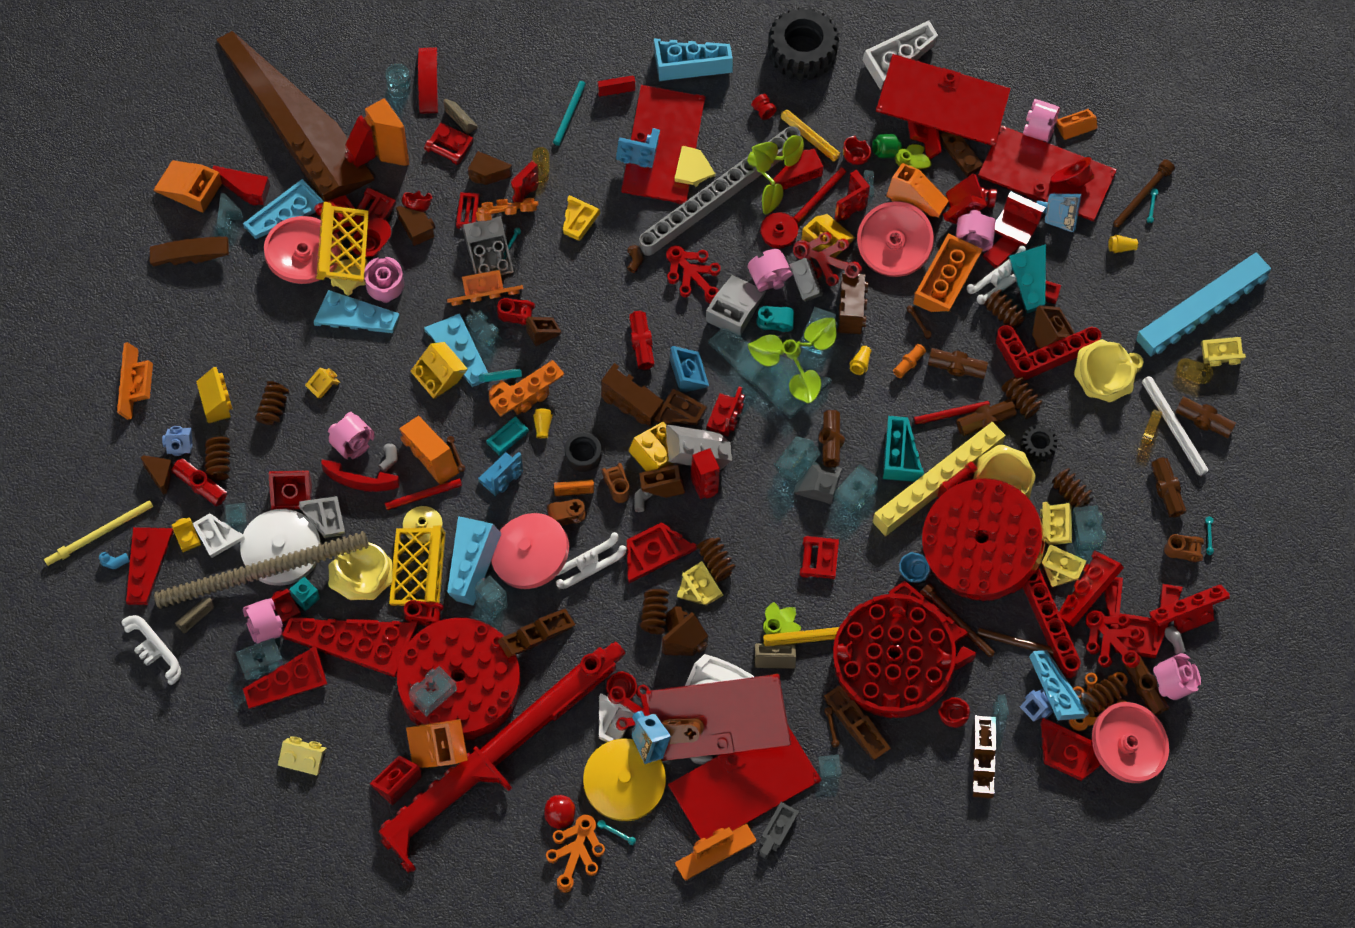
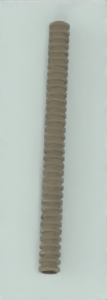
M361 531V534L355 533V536L349 535L348 538L344 536L341 540L337 538L336 541L331 540L330 543L324 542V545L320 543L317 547L313 545L312 548L306 547V550L300 549V552L296 550L293 554L289 552L288 555L282 554V557L276 556V559L270 558L269 561L265 559L264 562L258 561V564L252 563V566L246 565L245 568L241 566L238 570L234 568L233 571L228 570L227 573L221 572V575L217 573L214 577L211 575L209 578L204 577L203 580L197 579V582L191 581L190 584L187 582L185 585L180 584L179 587L173 586V589L167 588L166 591L164 589L161 592L156 591L154 594L157 607L162 609L163 606L168 607L169 604L175 605V602L179 604L182 600L186 602L187 599L192 600L193 597L199 598V595L205 596L206 593L209 595L211 592L216 593L217 590L223 591V588L229 589L230 586L233 588L237 584L238 586L241 583L247 584V581L253 582L254 579L260 580L261 577L264 579L267 575L268 577H271L272 574L278 575V572L284 573V570L288 572L291 568L295 570L296 567L302 568V565L308 566V563L312 565L315 561L319 563L320 560L326 561V558L332 559V556L338 557L339 554L343 556L346 552L347 554H350V551L356 552V549L362 550L363 547L367 549L369 546L366 533Z

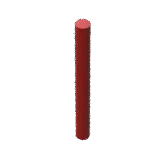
M841 167L793 217L797 223L846 174V170Z
M989 401L917 416L913 417V421L917 425L971 413L981 406L990 405Z
M459 478L384 504L386 510H390L460 487L462 483Z

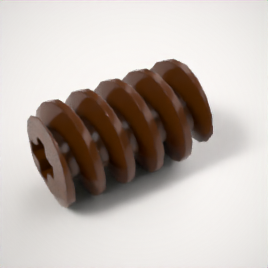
M1000 289L985 301L984 306H987V310L992 311L994 316H998V320L1003 321L1004 325L1011 326L1015 330L1025 319L1022 316L1024 310L1022 309L1017 312L1019 305L1016 304L1012 307V299L1006 302L1008 295L1005 294L1001 297L1002 290Z
M1013 377L1002 386L1001 390L1006 392V396L1011 398L1010 401L1015 404L1017 409H1020V413L1025 415V419H1028L1040 409L1043 401L1035 402L1038 395L1030 396L1034 390L1029 389L1026 391L1029 384L1021 385L1024 380L1023 377L1019 379Z
M267 381V386L264 389L265 393L262 395L255 419L262 424L273 425V422H280V418L276 415H282L283 412L278 408L285 407V404L281 401H287V397L284 395H288L290 391L277 382Z
M213 437L205 442V474L211 480L220 481L229 478V475L226 473L230 472V467H228L230 465V460H228L230 453L227 452L230 450V446L227 445L230 443V439L227 437Z
M1067 468L1060 472L1051 484L1054 483V489H1059L1060 495L1065 494L1064 499L1066 501L1070 500L1069 504L1075 506L1076 512H1079L1093 500V497H1089L1092 491L1084 492L1086 485L1079 487L1078 485L1081 480L1074 481L1073 479L1076 474L1074 473L1069 476L1070 468Z
M720 537L715 539L708 538L697 545L701 556H704V561L708 563L707 567L711 570L712 576H715L716 582L728 578L736 567L735 564L728 565L732 561L731 557L725 559L728 551L721 552L725 547L724 544L717 545L721 541Z
M651 589L644 593L645 599L643 600L644 607L642 608L643 614L641 615L642 622L640 623V628L645 632L651 634L665 633V630L660 627L666 626V622L661 619L667 618V615L662 613L668 609V607L664 606V604H668V599L664 598L669 596L667 591Z
M1110 675L1107 680H1102L1101 684L1098 683L1094 688H1089L1087 692H1083L1081 694V701L1089 714L1095 716L1094 709L1100 713V705L1107 709V701L1113 705L1115 703L1113 697L1121 700L1120 693L1124 696H1127L1128 693L1123 683L1115 676Z

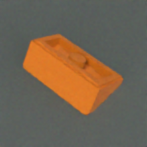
M1089 109L1060 118L1055 123L1064 140L1095 130L1098 127L1097 117Z
M592 479L554 483L555 496L594 493V482Z

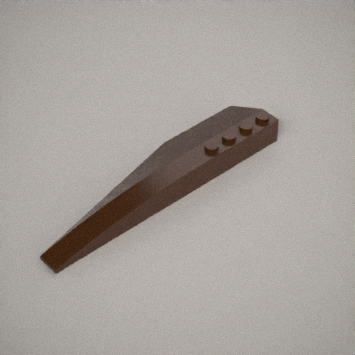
M233 31L216 39L298 166L324 202L347 195L374 181V177L365 164L356 168L353 163L347 161L345 157V144L348 138L335 120Z

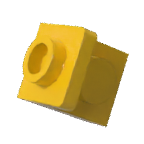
M319 368L305 386L317 398L321 399L333 384L338 385L340 381L336 379L337 374L331 369Z
M182 518L172 524L182 552L201 545L191 518Z

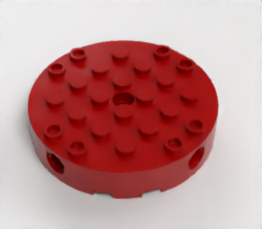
M983 478L962 482L947 490L937 499L927 514L924 523L922 545L925 558L931 570L945 587L967 599L988 601L1000 599L1003 596L1016 592L1036 573L1043 558L1045 534L1035 506L1023 492L1006 482ZM982 537H988L985 543H979Z
M903 594L880 595L856 606L840 625L833 647L834 668L839 684L849 698L854 700L860 708L882 717H908L923 712L934 705L948 689L955 670V640L943 616L935 608L933 609L924 603L923 600ZM895 652L900 654V656L893 659L889 654Z
M450 618L425 627L410 640L399 660L397 685L405 712L415 725L419 726L460 719L464 741L476 739L475 737L486 733L489 734L503 724L513 711L519 697L520 670L517 656L508 658L498 643V640L504 637L502 633L494 627L475 619ZM456 678H464L462 681H454Z

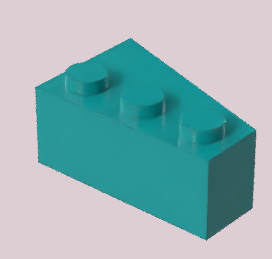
M1046 244L1009 256L1026 313L1036 311L1039 305L1045 306Z
M888 416L883 479L915 482L924 475L923 467H921L908 417Z

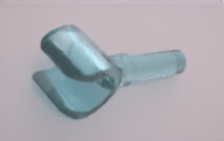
M864 170L863 178L869 182L870 197L875 196L873 188L874 172Z

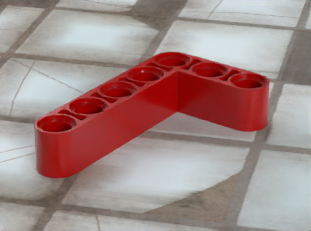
M1004 325L998 330L996 345L1017 379L1023 377L1024 380H1028L1077 358L1081 348L1101 339V331L1096 327H1089L1028 354L1015 330L1011 326ZM1002 336H1007L1009 339H1004ZM1011 351H1015V352H1017L1018 354H1017V355L1012 354ZM1038 359L1043 360L1044 363H1040V362H1038L1037 360H1038ZM1020 367H1025L1028 370H1022Z

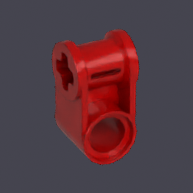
M503 298L498 302L497 315L503 322L526 325V318L532 316L535 304L528 300ZM507 308L510 311L505 312L502 309Z
M410 600L404 606V618L408 623L410 621H418V625L429 626L439 621L440 613L444 606L437 602ZM412 609L418 611L415 615H411L408 612Z

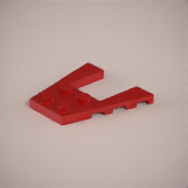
M1116 577L1104 591L1108 616H1119L1122 614L1120 613L1123 578ZM1163 584L1161 587L1160 607L1178 601L1183 587ZM1125 614L1131 621L1127 628H1122L1119 624H1110L1111 629L1139 628L1143 633L1141 640L1133 641L1131 638L1118 639L1128 650H1134L1142 657L1156 658L1169 622L1158 626L1152 618ZM1135 632L1133 636H1137L1139 632Z

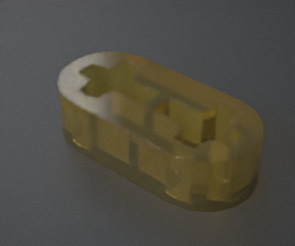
M538 147L533 151L532 161L538 165L539 183H543L550 176L549 151L546 148ZM539 154H543V162H539ZM539 168H543L542 176L539 175Z
M1187 358L1181 359L1176 367V372L1180 377L1201 384L1210 382L1213 376V369L1209 365ZM1184 365L1188 366L1187 371L1183 370ZM1203 371L1206 372L1205 377L1202 376Z
M1153 409L1141 442L1148 445L1151 444L1163 414L1162 412Z

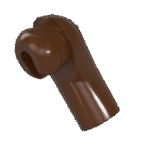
M631 245L628 247L627 252L632 257V261L627 269L631 273H635L643 262V256L639 246Z

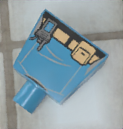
M1050 194L1048 202L1037 201V204L1045 207L1043 212L1046 214L1045 223L1074 232L1082 194Z
M643 711L634 713L632 719L635 722L632 738L643 762L647 764L663 759L671 737L655 714L645 716Z

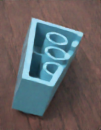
M654 38V54L659 81L733 73V58L730 44L706 42L704 45L697 44L696 41L678 43L677 40L664 42L661 39Z
M458 516L447 593L456 602L474 606L501 536V532L492 523Z

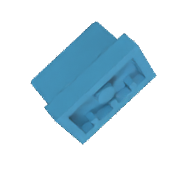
M653 128L651 135H647L646 143L619 138L616 160L623 163L637 164L641 167L653 168L660 130Z
M505 452L478 478L479 482L495 496L500 492L503 493L508 488L509 483L513 479H518L523 473L522 454L518 452L511 457Z

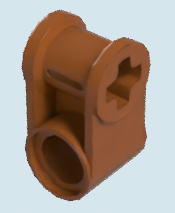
M618 463L617 466L609 469L602 468L603 478L613 500L618 503L626 502L630 496L629 483L622 464ZM618 489L625 490L624 492H617Z
M579 499L554 502L546 507L548 516L555 519L561 526L582 522L586 517L584 503Z
M1174 534L1166 542L1164 552L1171 558L1199 562L1203 560L1201 549L1204 539ZM1171 544H1176L1179 548L1176 549Z
M696 718L669 719L662 722L671 736L668 744L695 742L704 731L703 723Z

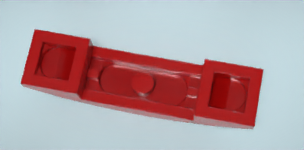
M419 48L420 114L438 113L437 48Z
M323 459L321 461L325 474L336 482L353 489L379 492L393 490L400 486L399 476L379 472L376 479L343 472L341 463Z

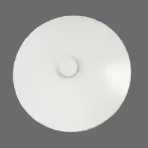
M275 509L257 516L249 523L243 533L245 539L240 543V552L246 567V565L252 566V563L258 564V561L264 562L265 559L269 561L270 558L276 559V556L282 557V554L288 555L289 552L293 554L296 550L300 552V549L306 550V547L312 548L313 545L317 547L321 542L316 527L306 516L289 509ZM315 561L312 565L308 563V566L302 565V568L296 567L295 570L291 568L288 572L284 570V573L278 572V575L272 574L271 577L267 575L264 579L261 577L259 581L269 585H289L306 577L314 569L317 562Z

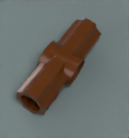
M932 348L928 365L945 369L954 376H963L965 374L984 379L988 362L970 358L961 351L950 353Z
M1184 396L1175 411L1194 421L1198 428L1202 430L1210 429L1226 438H1229L1236 422L1218 414L1214 407L1207 404L1200 405Z
M1010 399L993 406H981L974 413L956 420L958 431L965 436L985 428L991 422L997 425L998 422L1016 416L1015 406Z
M827 410L824 412L823 429L818 437L819 441L823 444V465L826 467L835 468L840 465V448L845 441L844 436L840 434V412L837 410Z
M1168 458L1156 459L1151 463V467L1157 481V493L1160 498H1163L1169 517H1180L1186 513V508L1180 494V482L1177 477H1174Z
M1141 657L1139 665L1135 668H1128L1123 664L1136 686L1137 694L1143 698L1148 709L1155 716L1168 710L1169 706L1159 692L1156 678L1149 673ZM1142 683H1148L1151 688L1143 687Z

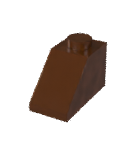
M477 151L468 168V175L473 182L488 185L510 178L512 176V165Z
M402 206L396 207L397 217L413 246L434 237L435 224L431 218H427L425 213Z
M678 464L639 473L643 492L665 498L685 493L683 477Z

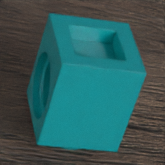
M305 577L289 589L292 599L304 611L320 599L318 590Z

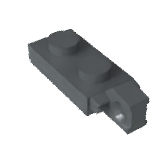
M780 802L761 836L760 844L763 847L760 850L759 856L767 859L771 850L776 852L780 848L799 814L798 810Z

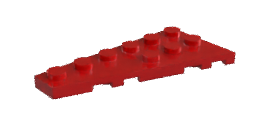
M289 618L282 637L309 648L316 645L318 651L396 677L400 657L407 644L413 638L418 621L406 623L399 621L379 622L378 620L347 619L346 621H339L336 619Z

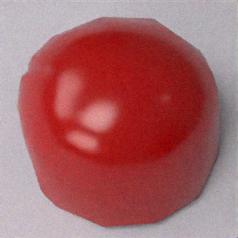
M856 136L847 138L843 144V156L851 164L862 165L870 159L871 147L865 140L859 141Z
M420 191L414 194L405 192L401 200L405 208L424 213L429 209L433 197L430 193L422 196Z
M620 671L614 673L607 680V692L614 686H620L625 690V697L630 700L637 692L636 679L627 672ZM613 693V698L618 699V695Z
M952 697L942 702L938 713L945 725L958 728L968 721L970 708L967 702L961 698Z
M564 795L550 797L544 809L546 822L551 827L557 829L568 827L575 818V804L569 797Z

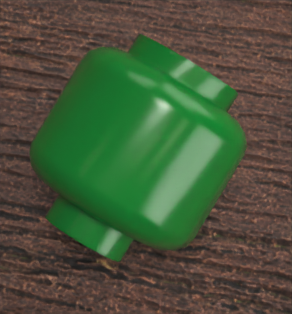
M880 134L872 142L873 153L882 159L895 158L901 149V141L898 140L895 134Z

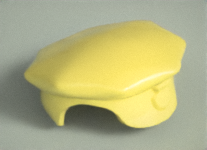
M1098 340L1079 350L1074 376L1087 396L1113 402L1133 391L1137 367L1121 344Z
M997 445L978 458L977 471L974 474L973 480L983 478L1000 480L1016 487L1030 499L1035 481V473L1024 452L1005 445Z
M369 543L367 549L363 547L362 550L356 549V552L350 551V554H347V552L343 556L340 554L328 566L329 587L349 600H374L392 584V560L383 549L372 543Z

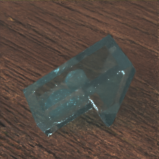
M221 193L216 227L219 236H226L227 229L231 228V220H243L242 211L229 197Z

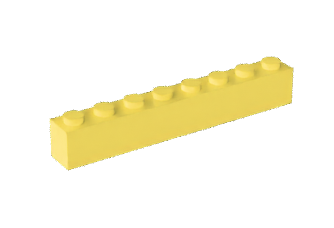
M993 422L988 424L875 512L873 524L885 536L890 534L936 498L942 482L954 477L965 468L968 462L971 461L977 465V460L980 456L997 445H1003L1005 434Z

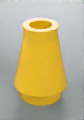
M1115 234L1110 236L1108 248L1109 251L1114 253L1137 250L1138 240Z
M862 346L850 361V370L854 374L863 375L868 370L870 354L872 352L869 347Z
M536 409L535 414H533L537 438H548L553 416L549 409Z

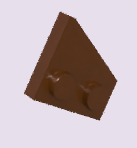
M673 388L654 421L656 423L664 422L665 424L698 425L707 410V406Z

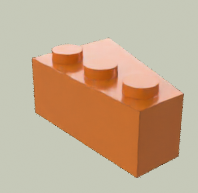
M419 415L399 428L403 444L411 448L415 457L419 458L439 485L444 484L459 473L449 446Z

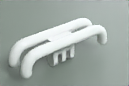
M1020 246L1016 254L1026 251V248ZM1010 261L1004 262L975 285L969 284L967 286V292L970 294L978 292L990 282L995 286L986 295H978V304L983 305L994 292L1000 289L1004 291L1016 282L1014 274L1010 275L1012 270Z
M612 533L607 541L566 562L558 575L576 566L581 572L564 581L558 579L556 586L559 589L568 588L620 560L627 550L624 545H621L619 550L613 555L598 562V554L611 548L618 541V534Z
M136 615L124 618L121 624L124 626L125 632L129 633L134 629H138L147 638V640L134 649L136 654L141 653L139 657L141 660L145 659L144 663L146 666L162 656L171 667L165 673V677L168 679L167 682L170 685L175 684L181 675V668L176 657L144 619Z

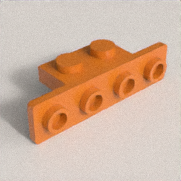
M500 270L464 276L462 281L465 296L447 299V303L456 306L463 304V300L470 299L471 302L482 301V297L488 295L490 299L501 297L500 293L508 292V295L519 294V290L523 289V285L503 289Z
M128 342L124 343L122 352V368L120 371L121 378L117 413L127 420L132 419L134 402L150 399L153 363L149 360L137 363L138 349Z
M552 360L490 400V404L499 416L505 415L512 409L517 415L521 412H527L533 404L542 402L548 397L549 385L563 377L564 373L555 361Z
M747 824L733 831L730 827L725 830L720 828L713 833L712 837L698 840L695 846H693V853L676 861L675 866L686 881L756 843V838Z

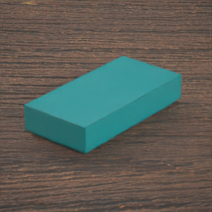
M520 369L484 373L479 375V382L522 377Z
M515 416L487 439L486 442L501 456L525 436L529 429Z

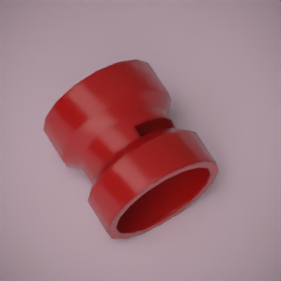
M766 94L757 96L751 103L754 110L759 112L758 115L762 120L769 119L777 111L775 105L769 102L770 99Z
M981 187L987 206L994 208L997 189L985 190L984 187Z

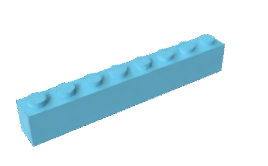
M1255 252L1140 330L1136 341L1150 357L1156 353H1162L1167 345L1170 343L1175 344L1185 333L1190 334L1198 324L1206 323L1211 318V315L1214 313L1219 314L1229 303L1234 304L1242 294L1250 293L1258 283L1260 285L1265 283L1269 278L1268 275L1271 268Z

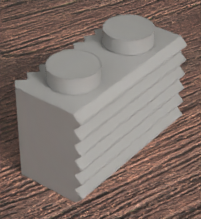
M803 258L789 264L802 300L809 301L823 295L810 260Z

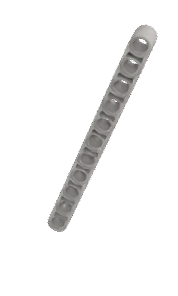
M788 127L768 141L775 143L780 148L777 156H783L782 148L789 137L801 135L798 128ZM746 157L642 233L639 238V247L642 254L646 256L654 254L762 174L757 171L756 167L748 164V157ZM774 159V163H772L771 167H773L781 160Z

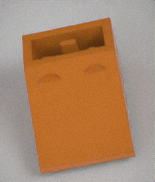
M172 160L155 186L154 191L204 213L220 188L222 181L220 173L209 167Z
M904 163L900 165L892 177L886 195L893 202L909 203L926 212L927 215L938 218L949 201L919 169Z
M460 719L406 728L412 762L420 768L452 765L468 760Z

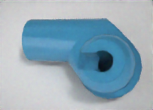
M107 552L99 555L100 564L111 569H117L130 562L126 553L116 558L110 556Z

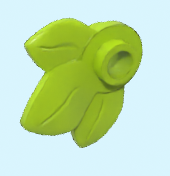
M918 144L909 145L907 149H900L895 156L896 163L899 166L904 163L916 169H927L932 165L930 159L923 154L924 147Z
M773 602L766 608V621L763 625L766 634L801 630V626L794 623L796 617L795 607L779 609L778 605ZM774 625L777 629L771 630L770 626Z

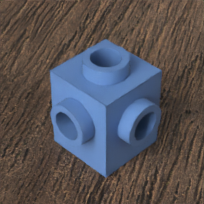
M173 426L167 429L166 435L162 437L163 447H166L167 454L181 456L184 453H191L193 447L191 428Z
M1044 689L1036 692L1034 690L1025 697V702L1020 706L1033 722L1041 718L1046 719L1053 713Z

